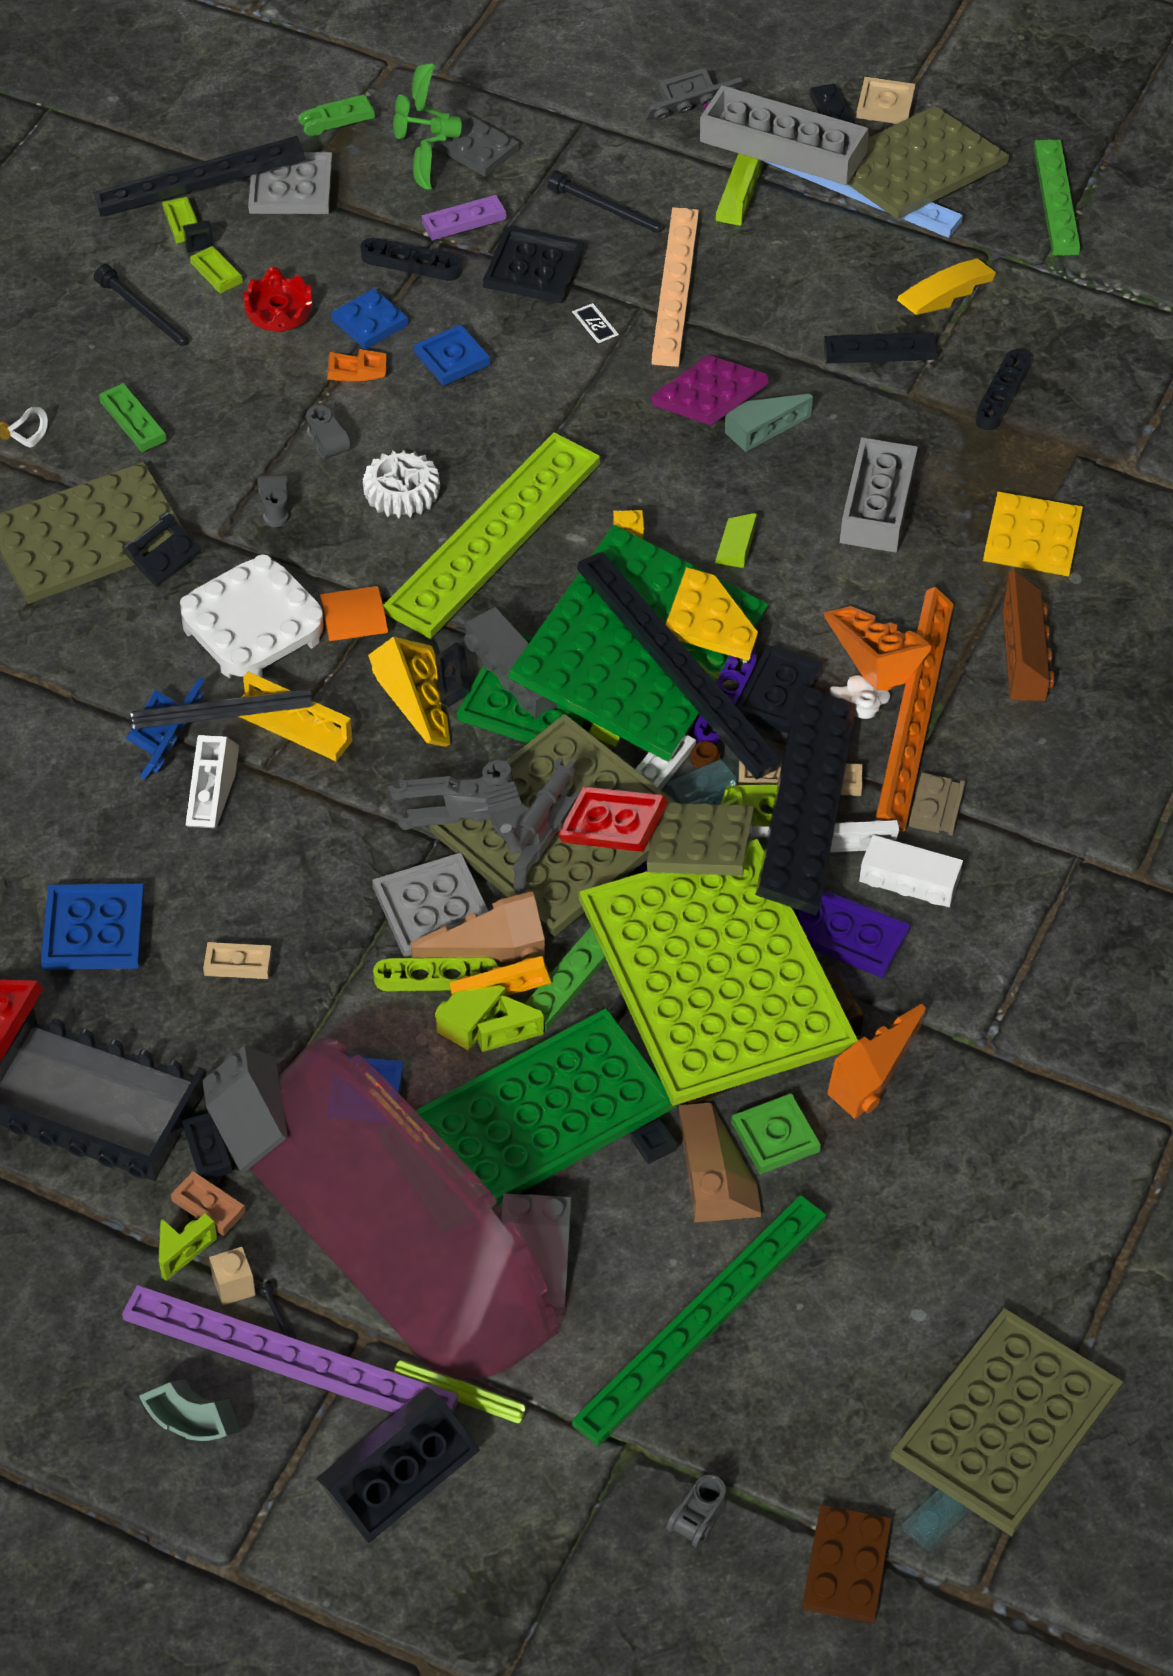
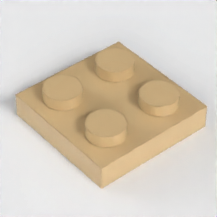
M865 77L856 118L898 124L908 119L915 93V84Z

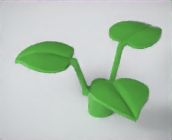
M436 64L419 65L415 69L412 81V97L415 99V106L418 111L425 110L437 117H433L432 120L409 117V99L405 95H398L395 101L396 113L393 119V131L397 139L405 137L407 121L431 125V132L436 134V137L421 141V147L416 148L413 159V176L415 181L422 188L432 190L430 183L432 149L430 143L446 141V137L458 138L462 128L460 117L449 116L448 113L439 112L425 105L428 87Z

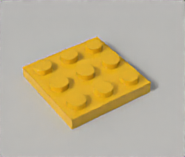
M998 492L983 561L1069 577L1083 506Z

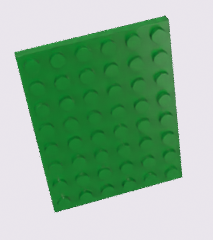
M614 524L591 555L593 556L603 551L665 625L686 567L708 573ZM580 573L517 659L508 675V679L667 762L671 760L700 715ZM717 578L756 628L769 604ZM681 642L716 683L730 655Z

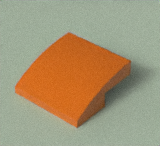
M378 586L320 594L329 641L388 633Z

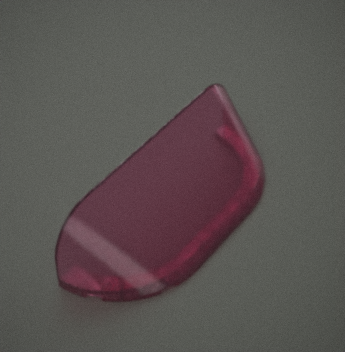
M330 1038L314 1040L278 1076L288 1138L250 1168L251 1171L427 1365L446 1375L472 1379L493 1376L511 1368L559 1333L555 1308L550 1304L547 1305L541 1296L548 1290L547 1285L524 1240L512 1222L504 1226L500 1222L497 1215L491 1209L497 1201L478 1177L365 1059L358 1054L350 1059L343 1054L347 1051L345 1045Z

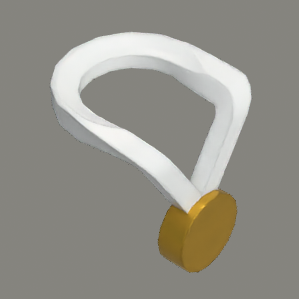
M30 407L12 425L0 421V438L8 440L10 437H13L27 447L35 446L43 438L48 427L46 412L40 407ZM37 413L40 418V426L38 431L29 439L14 431L31 414Z

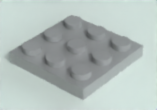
M304 152L305 160L251 175L248 202L249 214H329L332 152Z
M461 852L372 880L375 894L404 958L411 957V942L444 926L457 927L466 921L465 916L474 912L477 917L488 912Z

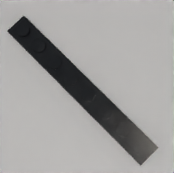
M298 136L98 190L93 192L101 217L202 188L216 186L231 180L241 179L249 175L266 172L285 165H291L305 160V156Z

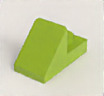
M503 995L500 996L502 1017L489 1018L477 1024L478 1043L482 1052L544 1035V1016L542 1011Z
M206 1213L198 1220L189 1222L181 1234L175 1231L163 1219L161 1220L159 1265L161 1276L165 1281H168L217 1239L215 1221Z

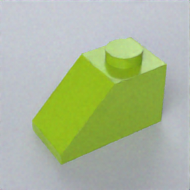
M497 985L454 992L447 1002L443 1001L438 1006L435 1012L437 1033L469 1051L478 1040L477 1024L489 1018L497 1017L501 1013L500 996H506L505 987Z

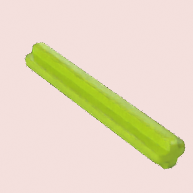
M399 1360L394 1369L396 1374L458 1394L459 1403L515 1423H521L525 1416V1403L414 1363Z

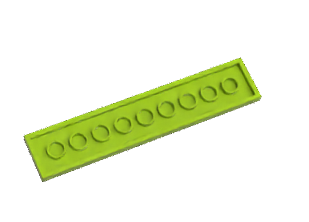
M554 432L383 605L384 613L431 639L600 465V456Z

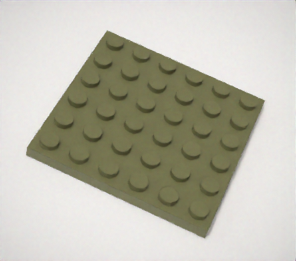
M563 714L505 761L511 767L520 800L528 808L535 801L539 790L543 789L554 773V763L558 758L563 759L564 766L569 761L574 762L575 774L562 789V791L566 788L569 789L571 797L576 791L580 792L583 787L664 795L667 803L675 802L566 714ZM556 803L552 804V806L549 809V813ZM461 818L457 823L428 825L431 833L456 854L461 852L464 860L507 897L533 891L541 926L554 937L584 913V909L579 901V891L626 878L647 860L652 841L651 836L644 852L562 843L558 836L560 831H558L539 860L528 871L526 891L517 893L514 890L515 873L513 865L521 853L515 855L509 853L507 842L499 834L496 835L491 820L482 819L475 822L469 818Z

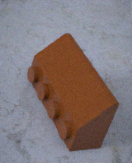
M1009 571L1002 615L1010 700L1046 701L1048 689H1053L1054 673L1053 671H1048V666L1051 665L1052 653L1051 648H1046V643L1049 642V626L1044 625V621L1047 619V604L1042 603L1041 591L1016 571Z

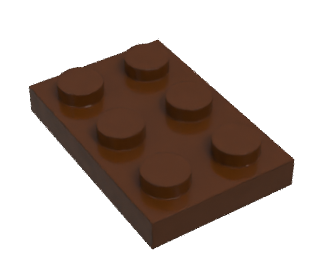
M820 1505L802 1610L874 1624L891 1518Z

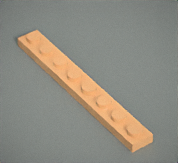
M672 207L652 351V365L679 367L699 210Z

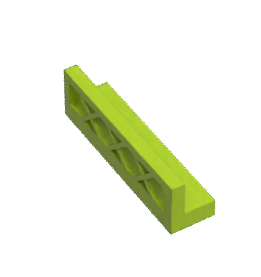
M738 153L716 212V221L742 225L764 161Z

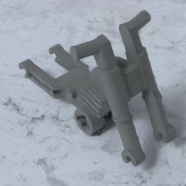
M558 758L555 761L554 773L543 789L539 790L530 808L524 806L521 802L513 780L511 767L502 760L488 763L483 768V776L474 780H456L451 776L415 780L401 779L399 780V789L394 788L393 785L388 787L390 796L394 800L435 795L444 796L446 806L408 809V818L397 815L398 826L404 830L416 826L457 823L461 818H469L475 822L482 819L491 820L496 835L499 834L507 842L509 853L511 855L521 853L513 865L515 873L514 890L517 893L526 891L528 871L539 860L555 834L561 830L563 822L580 793L576 791L571 797L569 789L566 788L562 791L569 779L575 774L574 762L569 761L564 766L562 758ZM556 803L549 813V809L552 806V804Z

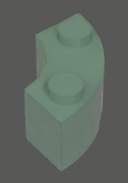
M186 1379L169 1382L139 1395L147 1412L161 1427L186 1437L185 1439L209 1441L241 1432L229 1399L220 1401L203 1399L192 1391Z

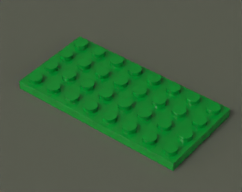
M605 1008L379 1129L378 1132L380 1139L444 1234H447L503 1203V1193L520 1194L676 1108V1105L672 1106L660 1079Z

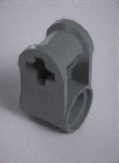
M323 405L309 408L306 414L309 423L306 431L307 437L316 448L320 458L324 460L350 450L349 437L345 429L335 419L331 410Z
M287 475L258 476L263 521L271 527L283 526L289 519Z
M714 1475L700 1477L683 1502L672 1513L666 1530L670 1533L676 1531L692 1541L693 1547L696 1549L700 1548L725 1509L726 1487L724 1482ZM706 1493H712L718 1498L714 1501H706L701 1496Z

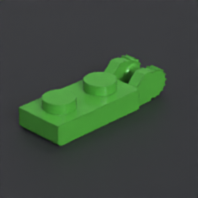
M363 94L319 105L317 108L302 112L298 119L300 124L304 125L303 129L307 136L320 135L324 130L375 118V113L367 96Z

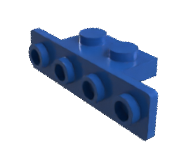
M198 677L181 705L198 703L204 693L199 689L204 679ZM155 689L143 710L180 704ZM186 723L141 729L131 728L126 739L151 754L140 774L141 778L145 779L151 771L155 774L158 772L165 760V757L161 756L164 749L169 751L178 738V735L174 733L176 728L182 729Z

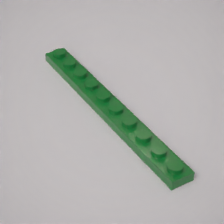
M800 1195L572 1419V1426L599 1447L825 1223L826 1214Z

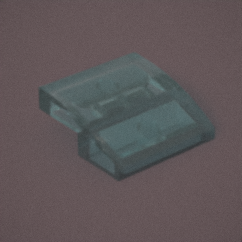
M721 759L668 781L670 792L676 803L679 804L707 803L710 805H720L726 786L737 785L736 776Z

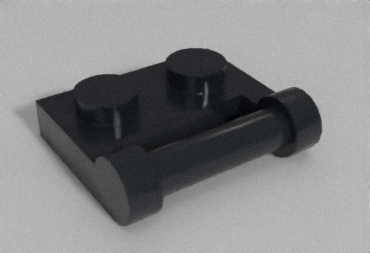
M168 511L159 516V521L133 542L128 541L122 546L126 556L156 587L161 585L201 551V548L178 525L175 518ZM167 529L172 535L144 557L139 551Z

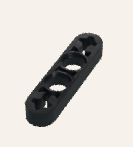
M378 238L366 239L360 246L361 258L367 264L446 281L456 280L462 273L461 259L453 254ZM397 254L405 256L401 259L392 258L393 255ZM420 260L430 261L428 264H419L417 262Z
M1013 349L1006 354L977 408L975 421L979 428L994 430L1000 426L1029 371L1031 357L1026 351ZM1019 362L1017 365V369L1013 368V364ZM1011 378L1015 382L1005 383L1001 379ZM998 395L1004 397L1005 400L995 401L991 397ZM990 410H991V411H994V412H993V415H991L990 417H987V416L989 415V413H990Z

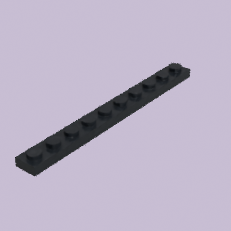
M603 551L579 561L577 566L579 573L753 777L757 780L780 769L782 764L781 758Z

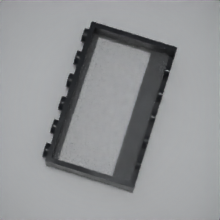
M32 1008L0 1062V1125L17 1135L26 1134L37 1138L45 1145H56L67 1149L75 1156H87L97 1160L106 1167L123 1169L136 1178L142 1179L145 1177L156 1181L160 1168L183 1129L182 1120L190 1117L202 1093H204L203 1079L206 1078L205 1069L199 1067L194 1077L190 1078L184 1076L182 1065L176 1060L170 1061L167 1070L154 1065L153 1055L147 1050H141L138 1059L125 1055L123 1044L116 1039L111 1040L108 1045L109 1049L96 1045L94 1034L88 1029H82L79 1038L66 1034L65 1025L59 1019H53L50 1023V1028L37 1024L35 1011Z

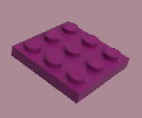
M708 355L701 358L690 369L683 371L673 381L663 385L659 391L651 395V400L655 407L711 426L769 384L766 373Z

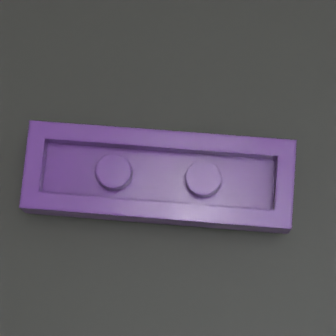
M496 195L422 215V224L431 240L506 220V211Z

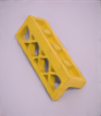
M249 671L243 677L245 693L242 697L290 691ZM314 701L313 706L309 708L238 716L334 761L340 758L352 742L351 718ZM333 722L340 725L341 728L336 727Z

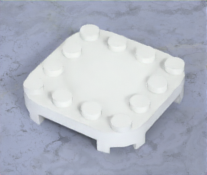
M258 555L255 559L234 567L194 589L180 600L182 624L186 635H193L220 664L221 673L228 678L231 675L244 676L248 671L263 677L262 669L305 644L311 649L320 642L319 637L323 631V613L318 602L283 566L272 561L268 555Z

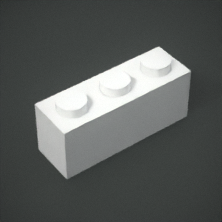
M872 835L861 864L859 882L866 883L872 887L894 891L903 896L922 899L934 905L950 907L960 880L963 860Z

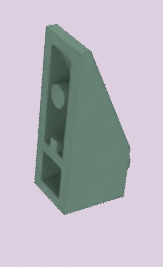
M801 394L747 401L726 414L725 433L743 451L747 452L810 418L813 396L811 394Z

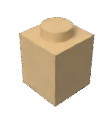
M243 1247L209 1257L212 1278L222 1306L255 1296L253 1275Z

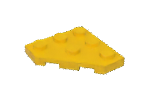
M686 567L666 626L680 642L749 661L758 631L715 575Z

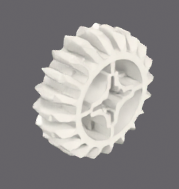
M392 450L391 455L387 456L382 453L380 459H373L372 464L367 466L363 478L364 495L368 499L369 505L376 508L377 513L385 511L387 517L396 514L398 519L401 515L407 514L411 518L412 513L416 512L421 515L423 508L430 509L432 502H436L440 490L439 473L435 469L433 461H428L426 455L418 457L416 451L407 454L405 450L402 453L396 454Z

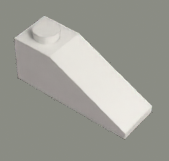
M198 735L186 817L187 827L217 828L235 777L239 745L228 737Z

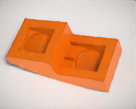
M359 349L357 357L330 352L328 357V380L368 381L383 378L386 374V353Z

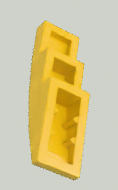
M978 258L958 263L917 283L900 294L897 301L915 315L950 308L954 298L971 295L975 285L992 282L996 272Z

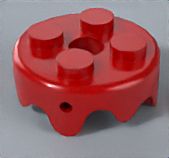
M271 267L262 279L250 280L247 292H243L246 317L256 327L268 331L285 332L303 324L311 314V285H306L299 275H295L292 279L285 278L279 268Z

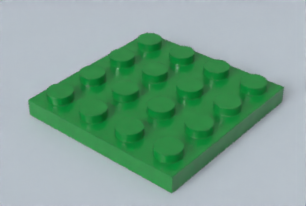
M521 634V636L528 643H530L533 637ZM484 665L472 684L470 692L466 695L456 713L457 721L527 744L563 714H566L583 729L588 721L560 705H557L555 709L543 712L540 717L534 719L533 714L523 710L519 706L516 697L510 691H506L502 687L499 678L492 671H488Z

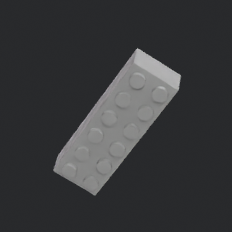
M721 85L700 117V142L844 185L848 184L867 153V127Z

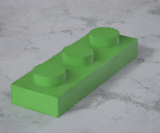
M124 383L99 394L100 403L141 452L166 442L165 432Z

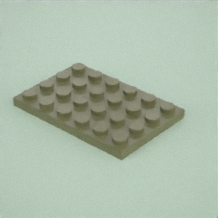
M933 106L869 137L867 153L847 185L896 219H899L1008 164L1009 155L963 125L960 121L954 119L941 108Z
M144 462L0 513V556L27 604L135 565L123 552L122 546L128 541L133 542L157 523L159 516L166 511L175 518L183 530L184 528ZM166 529L139 552L145 557L172 534Z
M1003 1308L892 1450L890 1458L1012 1537L1121 1390L1123 1381Z

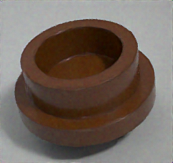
M699 742L690 752V762L697 769L711 770L718 766L720 752L711 742Z

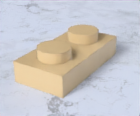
M207 942L203 967L204 976L268 979L272 948L270 945Z

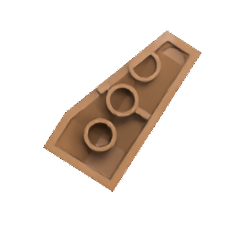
M533 891L501 899L492 904L494 909L478 917L474 912L465 916L466 921L457 927L444 926L411 942V958L488 957L493 959L498 966H509L527 958L540 956L545 958V939Z
M712 1103L679 1105L678 1110L694 1223L761 1217L757 1184Z

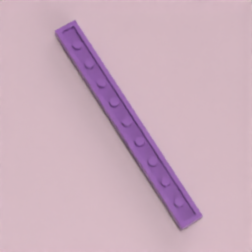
M139 1285L136 1286L122 1313L124 1321L392 1413L400 1410L426 1387H429L441 1396L452 1412H454L458 1403V1394Z

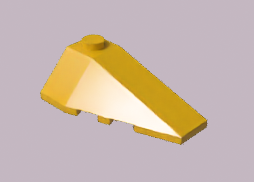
M392 637L368 655L372 664L373 674L426 743L443 747L449 746L451 743L448 719L441 709L436 655L433 647Z

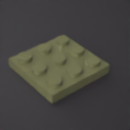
M668 803L653 832L647 858V872L743 876L754 821V806Z

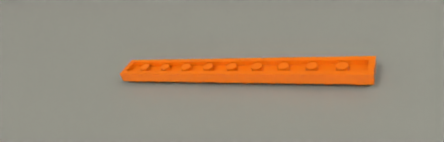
M936 587L926 590L917 634L931 645V651L905 683L876 818L879 820H897L899 833L906 829L953 609V603Z

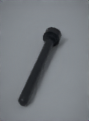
M555 170L549 178L547 187L548 190L554 193H570L655 233H660L663 229L661 223L571 183L567 174Z
M103 264L97 268L94 273L95 282L103 288H112L178 345H187L188 338L119 280L118 273L109 264Z

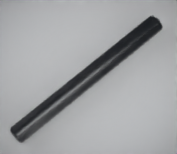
M305 689L132 711L130 717L133 729L309 708L313 706V696L311 690Z

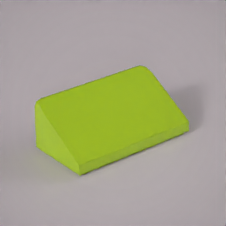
M751 513L728 519L715 563L744 568L756 529L757 514Z

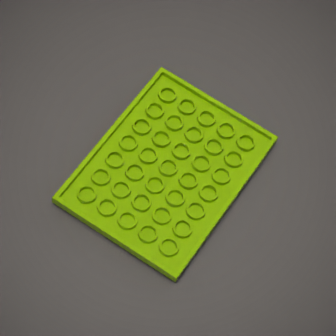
M758 839L749 842L743 876L643 872L579 891V901L672 1106L841 1054L858 1041L792 907L755 895L764 854Z

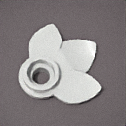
M860 675L850 677L847 686H833L830 688L832 696L857 704L855 716L863 719L874 717L876 712L879 711L880 705L888 703L890 700L889 691H877Z

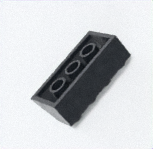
M426 1387L316 1479L366 1542L370 1543L477 1454L480 1449L442 1397L429 1387Z

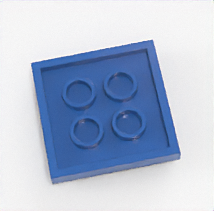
M48 885L41 956L42 970L139 969L144 885Z

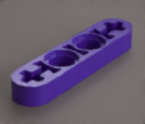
M753 651L750 660L743 664L740 673L736 670L738 662L742 659L729 656L716 682L735 706L755 669L756 654ZM727 680H733L738 683L739 688L733 691L727 690L723 683ZM700 714L694 729L696 743L707 741L717 745L721 738L714 730L708 736L703 734V731L707 730L709 724Z

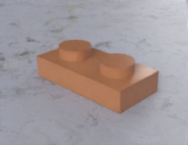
M194 1171L171 1194L172 1202L199 1219L206 1213L215 1221L216 1231L223 1236L246 1213L243 1204Z

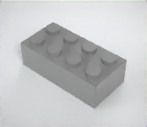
M861 437L842 517L840 543L897 553L915 471L917 446Z

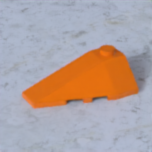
M853 606L824 612V618L863 678L877 691H888L895 686L905 684L931 651V645L917 633L907 631L904 634L897 631L896 624L891 622L886 625L876 622V616Z
M920 1004L898 1017L890 1029H887L885 1026L877 1029L872 1040H868L866 1037L858 1040L835 1059L827 1094L854 1119L864 1112L867 1114L872 1112L879 1104L880 1096L922 1026L926 1011L924 1005Z

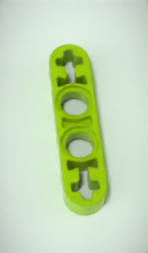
M488 957L382 959L375 964L373 978L376 987L382 991L451 990L450 982L467 976L466 970H470V976L481 974L482 970H487L488 972L498 967L493 959ZM419 969L429 973L426 978L420 980L411 976L415 970ZM448 969H456L461 973L455 979H448L443 975ZM402 971H405L406 978L402 979ZM385 972H391V978H384Z

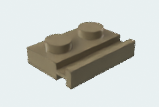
M921 773L909 827L936 833L945 831L948 832V835L953 836L965 781L956 783L951 782V778Z

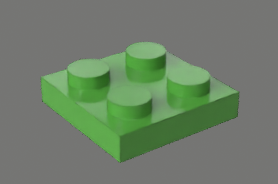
M792 1094L732 1115L731 1124L760 1175L820 1152L821 1144Z

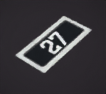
M593 303L572 311L597 343L619 335Z

